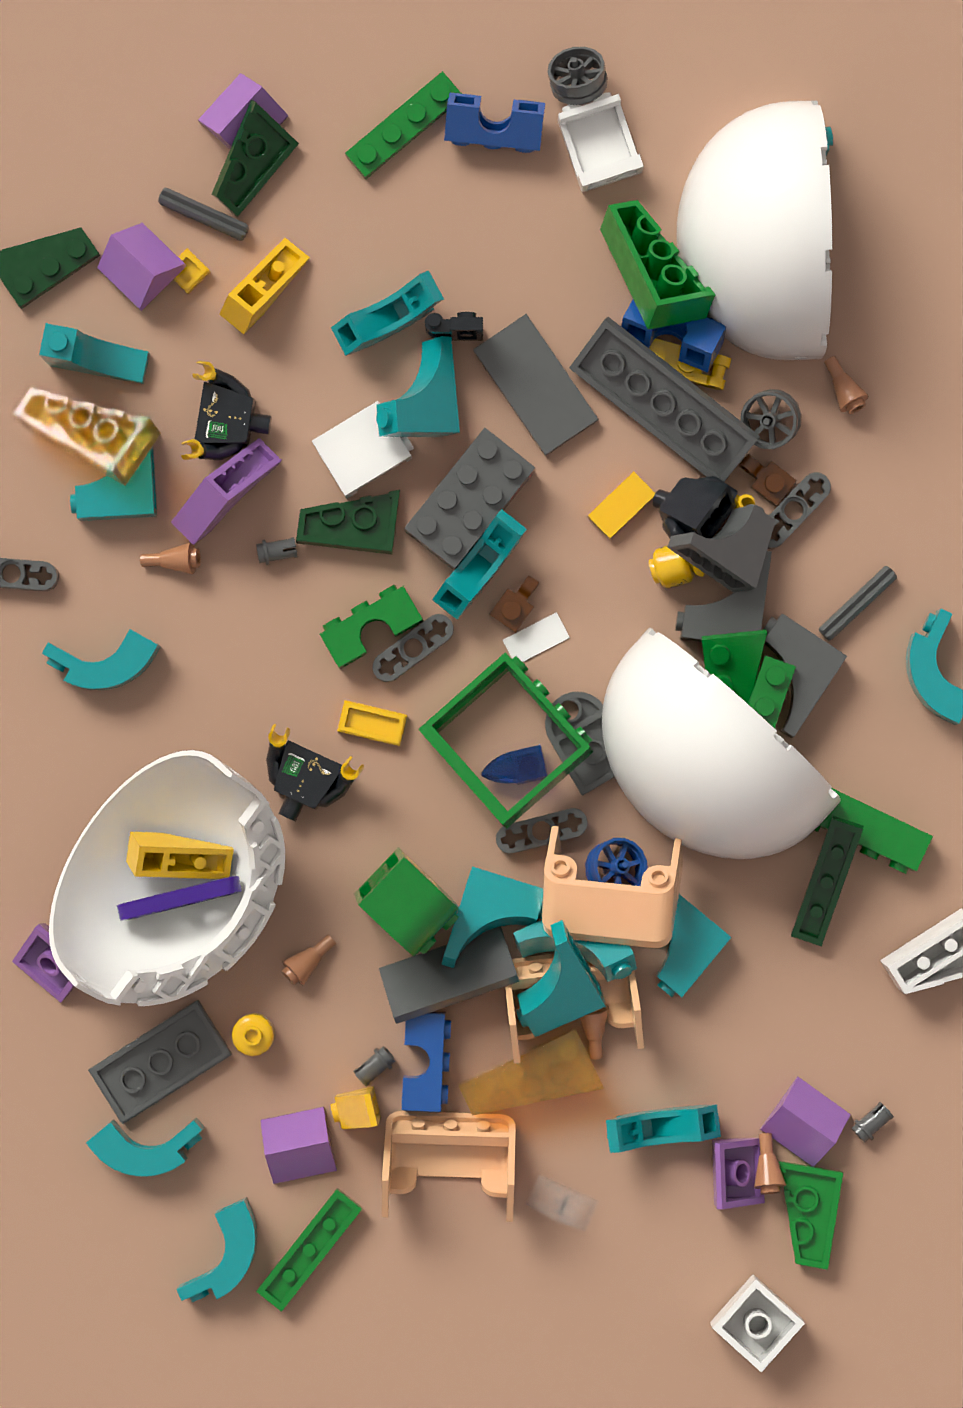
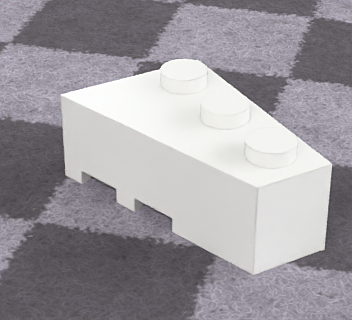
M962 908L880 960L896 987L904 994L963 978Z

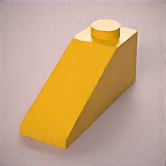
M284 238L228 294L219 315L241 333L245 334L264 315L308 262L310 257L287 238Z
M130 832L126 863L135 877L223 879L230 877L234 849L230 846L166 833Z
M374 1086L337 1094L335 1096L336 1103L330 1104L334 1123L340 1122L342 1129L378 1126L381 1119Z

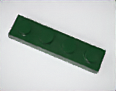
M832 816L794 923L791 937L822 947L863 832V825Z

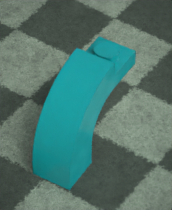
M430 271L420 273L387 298L346 315L333 325L331 329L345 356L404 330L434 310L433 307L444 300Z
M501 509L472 550L445 580L432 600L455 619H458L503 565L527 529Z
M939 609L935 614L929 613L922 628L923 631L927 632L925 636L916 632L911 634L906 652V670L910 685L920 702L936 716L956 725L960 723L963 717V689L952 685L942 676L936 660L938 645L952 613Z
M129 629L118 650L102 661H82L49 642L42 654L49 657L46 663L61 672H64L66 667L70 669L63 681L89 690H109L123 686L139 677L150 666L161 646Z
M717 1104L635 1112L606 1120L610 1153H620L652 1145L699 1142L721 1137Z
M196 1118L169 1141L160 1145L147 1146L132 1140L119 1124L113 1120L88 1140L86 1144L102 1162L114 1170L133 1176H155L171 1171L184 1163L188 1157L180 1148L183 1146L187 1150L192 1148L202 1139L199 1132L205 1127Z
M247 1197L217 1210L214 1214L225 1239L223 1259L218 1266L209 1272L180 1284L176 1290L181 1301L190 1298L191 1302L200 1300L209 1295V1288H212L216 1299H219L238 1285L253 1261L257 1246L256 1220Z

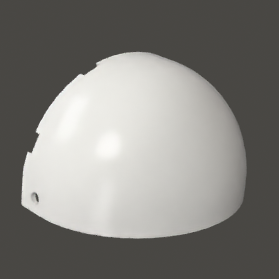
M816 100L788 101L764 105L750 110L729 122L706 144L696 159L686 180L678 210L677 248L680 251L678 255L687 266L692 265L698 272V280L705 288L709 286L716 294L707 318H712L714 321L725 325L726 333L724 338L735 346L757 356L775 360L822 359L827 348L826 334H829L832 294V270H830L831 259L829 256V250H832L830 170L826 159L827 138L821 106L818 105Z
M649 628L618 664L610 679L603 703L602 734L606 755L612 772L627 799L651 825L675 841V838L681 839L682 845L692 850L721 858L753 859L782 852L805 839L841 801L839 795L831 789L832 786L791 744L789 745L781 736L776 734V729L714 674L710 675L706 669L699 665L696 659L661 633H656L652 628Z
M195 750L180 751L161 757L125 781L101 806L82 832L67 859L55 890L49 922L50 947L57 966L68 980L79 990L108 1004L120 1006L121 1003H136L138 1006L164 1004L187 996L208 985L207 980L222 969L228 971L247 952L264 929L276 905L273 900L277 887L282 885L285 869L284 837L280 823L274 816L269 806L270 803L263 794L244 777L217 758L205 752ZM130 832L166 833L232 847L234 851L230 877L239 876L242 892L131 920L120 921L117 905L219 880L135 877L126 863Z

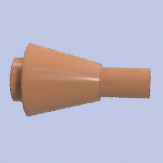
M835 356L828 358L824 364L833 378L840 412L848 411L849 414L860 411L866 406L865 401L869 395L847 373H844Z
M190 542L161 551L160 553L141 554L140 564L142 567L161 566L162 568L194 574L196 568H199L201 565L200 550L195 548Z
M326 935L313 948L310 947L282 961L285 966L282 973L293 985L299 982L304 986L321 961V957L335 946L336 942L330 935Z
M605 1004L606 1007L580 1017L586 1038L589 1040L590 1059L593 1060L603 1057L601 1039L603 1038L609 1009L607 1004Z
M772 1133L759 1134L761 1155H759L754 1188L760 1189L763 1195L780 1193V1187L786 1186L776 1155L773 1154Z

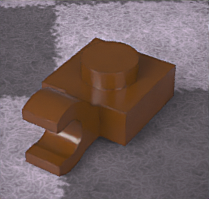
M749 454L739 464L741 469L756 479L751 488L775 507L778 506L797 481L774 462L770 461L764 468Z
M528 575L517 593L508 588L489 615L516 633L534 608L527 600L535 591L539 582Z

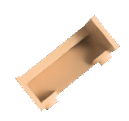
M552 826L544 868L542 905L544 931L553 937L550 925L563 920L574 940L647 948L666 946L673 934L683 870L682 840L675 838L671 866L655 865L648 868L642 876L641 886L576 880L578 873L577 865L572 858L562 855L559 826Z
M554 954L512 959L519 982L505 986L514 1064L521 1063L518 1041L535 1038L528 1026L523 1027L518 1019L516 1010L520 1008L517 995L532 987L544 976L553 961ZM586 960L601 986L605 1004L609 1006L607 1014L608 1023L616 1028L634 1027L637 1048L644 1049L641 1008L635 971H632L629 976L623 979H614L607 982L603 974Z
M397 1111L390 1114L386 1119L382 1217L388 1218L390 1194H406L411 1192L416 1186L417 1176L481 1178L482 1190L487 1195L507 1198L506 1222H513L516 1133L514 1120L503 1114Z

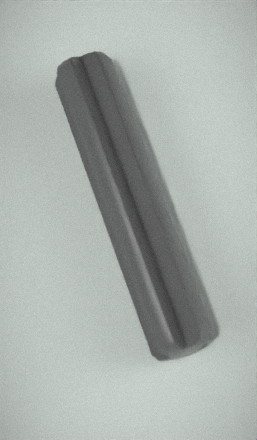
M164 188L159 195L158 202L160 205L239 241H243L248 233L249 227L246 223L169 188Z
M884 566L819 628L822 636L828 641L837 636L897 579L895 572L890 567Z

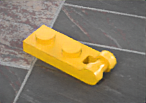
M656 338L653 340L649 349L693 384L716 390H724L726 380L723 377L725 370L730 367L731 358L718 354L712 364L711 376L701 374L702 370L678 361L681 345Z

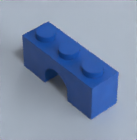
M450 92L447 103L444 141H451L458 146H467L470 143L480 144L488 149L515 148L516 151L522 153H530L534 150L540 151L545 103L513 99L510 116L503 121L495 122L483 115L481 111V96Z
M632 300L625 312L621 325L622 328L648 348L653 340L660 335L677 337L682 342L678 361L707 373L723 346L726 333L725 325L707 317L706 319L648 330L634 300Z
M430 1012L405 1021L404 1045H415L423 1048L429 1056L430 1065L421 1075L403 1076L402 1110L441 1112V1104H448L449 1085H442L443 1072H449L450 1052H444V1039H451V1020H445V1012Z

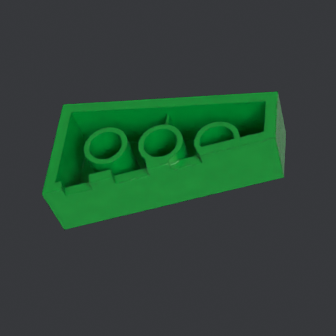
M638 200L608 205L600 231L647 329L706 319L716 294L709 286L705 288L698 280L699 274L693 266H687L679 257L680 251L674 243H669L660 234L662 229Z

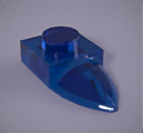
M532 746L500 755L484 768L481 776L496 783H516L517 785L545 779L548 776L542 746Z

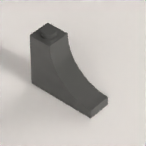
M749 504L746 507L732 509L725 525L713 538L708 539L694 532L670 537L668 548L732 592L756 589L776 520L766 514L762 507Z
M766 552L756 589L734 592L728 597L711 604L685 605L684 612L678 611L675 631H681L680 639L702 642V636L761 630L772 552Z
M782 613L778 619L771 617L763 630H767L764 644L776 654L780 661L796 666L790 682V709L786 722L781 729V732L793 738L847 656Z

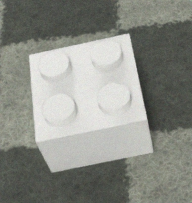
M752 1275L710 1322L712 1328L760 1372L768 1366L805 1324L795 1311L755 1275Z

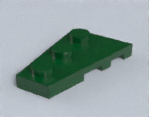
M253 100L250 101L212 191V195L237 217L299 144Z
M79 227L0 250V279L18 306L23 309L101 255L83 229Z
M400 490L390 491L389 494L374 497L371 495L360 497L358 500L343 503L335 502L300 509L296 543L392 555Z

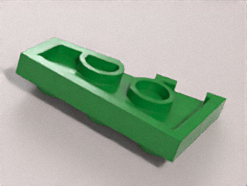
M767 630L702 636L705 669L710 675L714 674L748 704L755 685Z
M779 1161L786 1186H784V1196L788 1210L795 1263L828 1270L844 1172Z

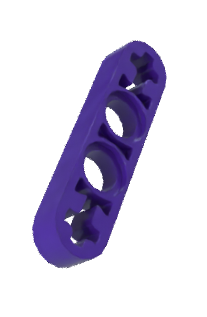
M232 876L117 905L120 921H126L242 892L239 876Z

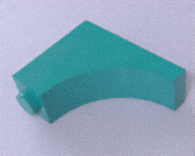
M45 323L39 355L51 367L144 384L150 353L149 351L97 339L82 333L78 329Z
M441 336L422 342L421 364L412 386L400 398L376 405L379 437H444L460 433L452 337Z
M149 417L136 418L135 435L132 445L123 461L111 473L95 482L75 486V494L70 495L71 513L77 514V519L80 521L157 517L152 420Z
M472 866L459 906L460 909L457 913L459 918L453 925L442 965L454 968L464 948L485 931L506 925L529 926L536 923L537 919H542L543 888Z
M680 894L678 895L673 934L669 942L668 952L661 968L656 974L661 980L657 986L671 997L675 993L683 997L731 939L730 935Z
M542 920L513 933L517 949L522 958L541 952H555L554 938L544 931ZM574 940L585 960L593 964L603 974L607 982L614 979H623L637 969L634 953L628 945Z
M563 920L550 925L556 948L549 969L537 983L517 995L520 1008L516 1010L518 1019L523 1027L528 1026L534 1037L606 1007L601 986Z

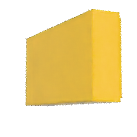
M633 471L587 517L611 539L654 497L655 492Z
M344 700L337 732L400 746L407 715Z

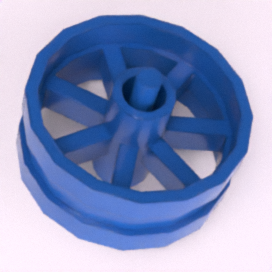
M613 838L596 845L588 854L585 863L588 881L605 883L610 878H613L614 884H621V877H623L633 886H641L642 876L648 869L647 859L643 850L635 842L626 838ZM609 845L620 847L617 858H615ZM602 850L609 861L608 863L598 861ZM626 851L631 855L633 861L629 862L624 858ZM632 866H635V877L628 873ZM598 867L603 868L604 876L602 878L598 873Z

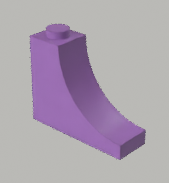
M258 438L205 477L171 523L194 545L209 534L233 506L259 481L274 470L282 460Z

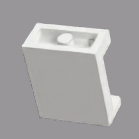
M610 92L603 93L592 103L583 106L567 105L562 108L563 112L558 114V124L581 192L642 173L644 166L640 154L637 155L621 107L619 94L611 96Z
M378 401L312 440L313 445L346 499L356 494L358 489L394 467L412 459L409 451L413 450L414 447L408 437H379L376 421V405L380 404Z

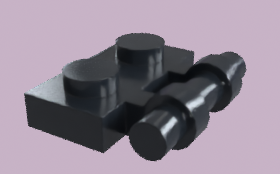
M458 312L457 317H450V319H443L440 314L431 313L425 318L426 333L431 338L443 336L452 337V341H483V317H477L475 312Z

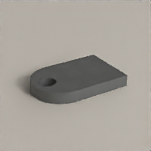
M570 692L557 698L552 705L555 706L558 702L562 704L566 701L576 703L579 709L578 715L574 719L567 721L575 730L580 726L592 739L588 745L593 750V753L569 773L580 794L583 796L615 776L610 767L603 741V704L591 694ZM546 715L545 730L547 737L563 763L577 750V747L551 718Z

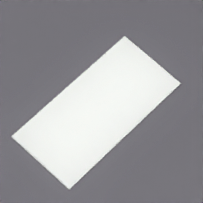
M556 612L503 639V642L512 659L517 656L524 662L570 637Z

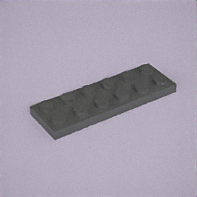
M607 317L569 367L706 477L716 476L725 482L760 437L610 317Z

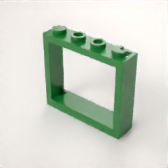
M505 652L418 730L507 829L590 756L593 750L588 745L592 739L580 726L575 730L567 720L571 716L559 702L553 706L546 698L550 694L546 687L538 679L532 682L525 675L529 670L527 666L517 656L511 659ZM507 672L517 680L577 747V750L509 811L505 809L439 734L441 730Z

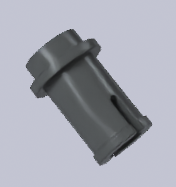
M294 537L267 543L265 540H262L261 544H256L259 563L266 562V565H269L270 561L298 558L296 548L283 550L296 547Z
M384 1046L380 1049H374L375 1054L353 1071L366 1087L385 1069L393 1068L392 1064L396 1060Z
M879 1102L860 1121L857 1119L854 1121L855 1125L852 1127V1130L864 1143L868 1139L872 1141L874 1139L872 1135L890 1119H893L894 1116Z

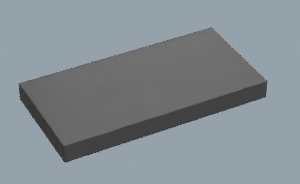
M527 314L473 349L545 456L598 421L597 416Z
M501 926L485 931L474 938L461 952L454 968L442 965L447 945L427 951L425 954L421 953L415 957L412 956L380 967V975L395 1023L398 1024L519 982Z
M197 1000L91 1067L88 1071L120 1122L124 1124L225 1060L232 1053L201 1003Z

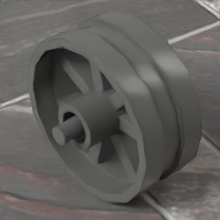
M572 47L555 55L550 61L547 71L554 97L560 102L569 105H583L600 97L607 88L608 82L602 55L595 49L588 47Z
M768 389L757 393L745 403L741 411L740 421L751 429L749 419L760 420V426L754 432L759 434L764 429H769V442L758 438L754 445L762 449H775L787 444L797 435L801 427L802 414L798 403L790 394L782 390ZM764 396H776L771 410H769L765 403ZM756 400L764 413L763 415L749 412ZM781 400L786 402L791 409L790 411L781 413L778 410ZM793 415V427L791 430L781 421L782 418ZM775 426L788 435L784 440L776 442Z

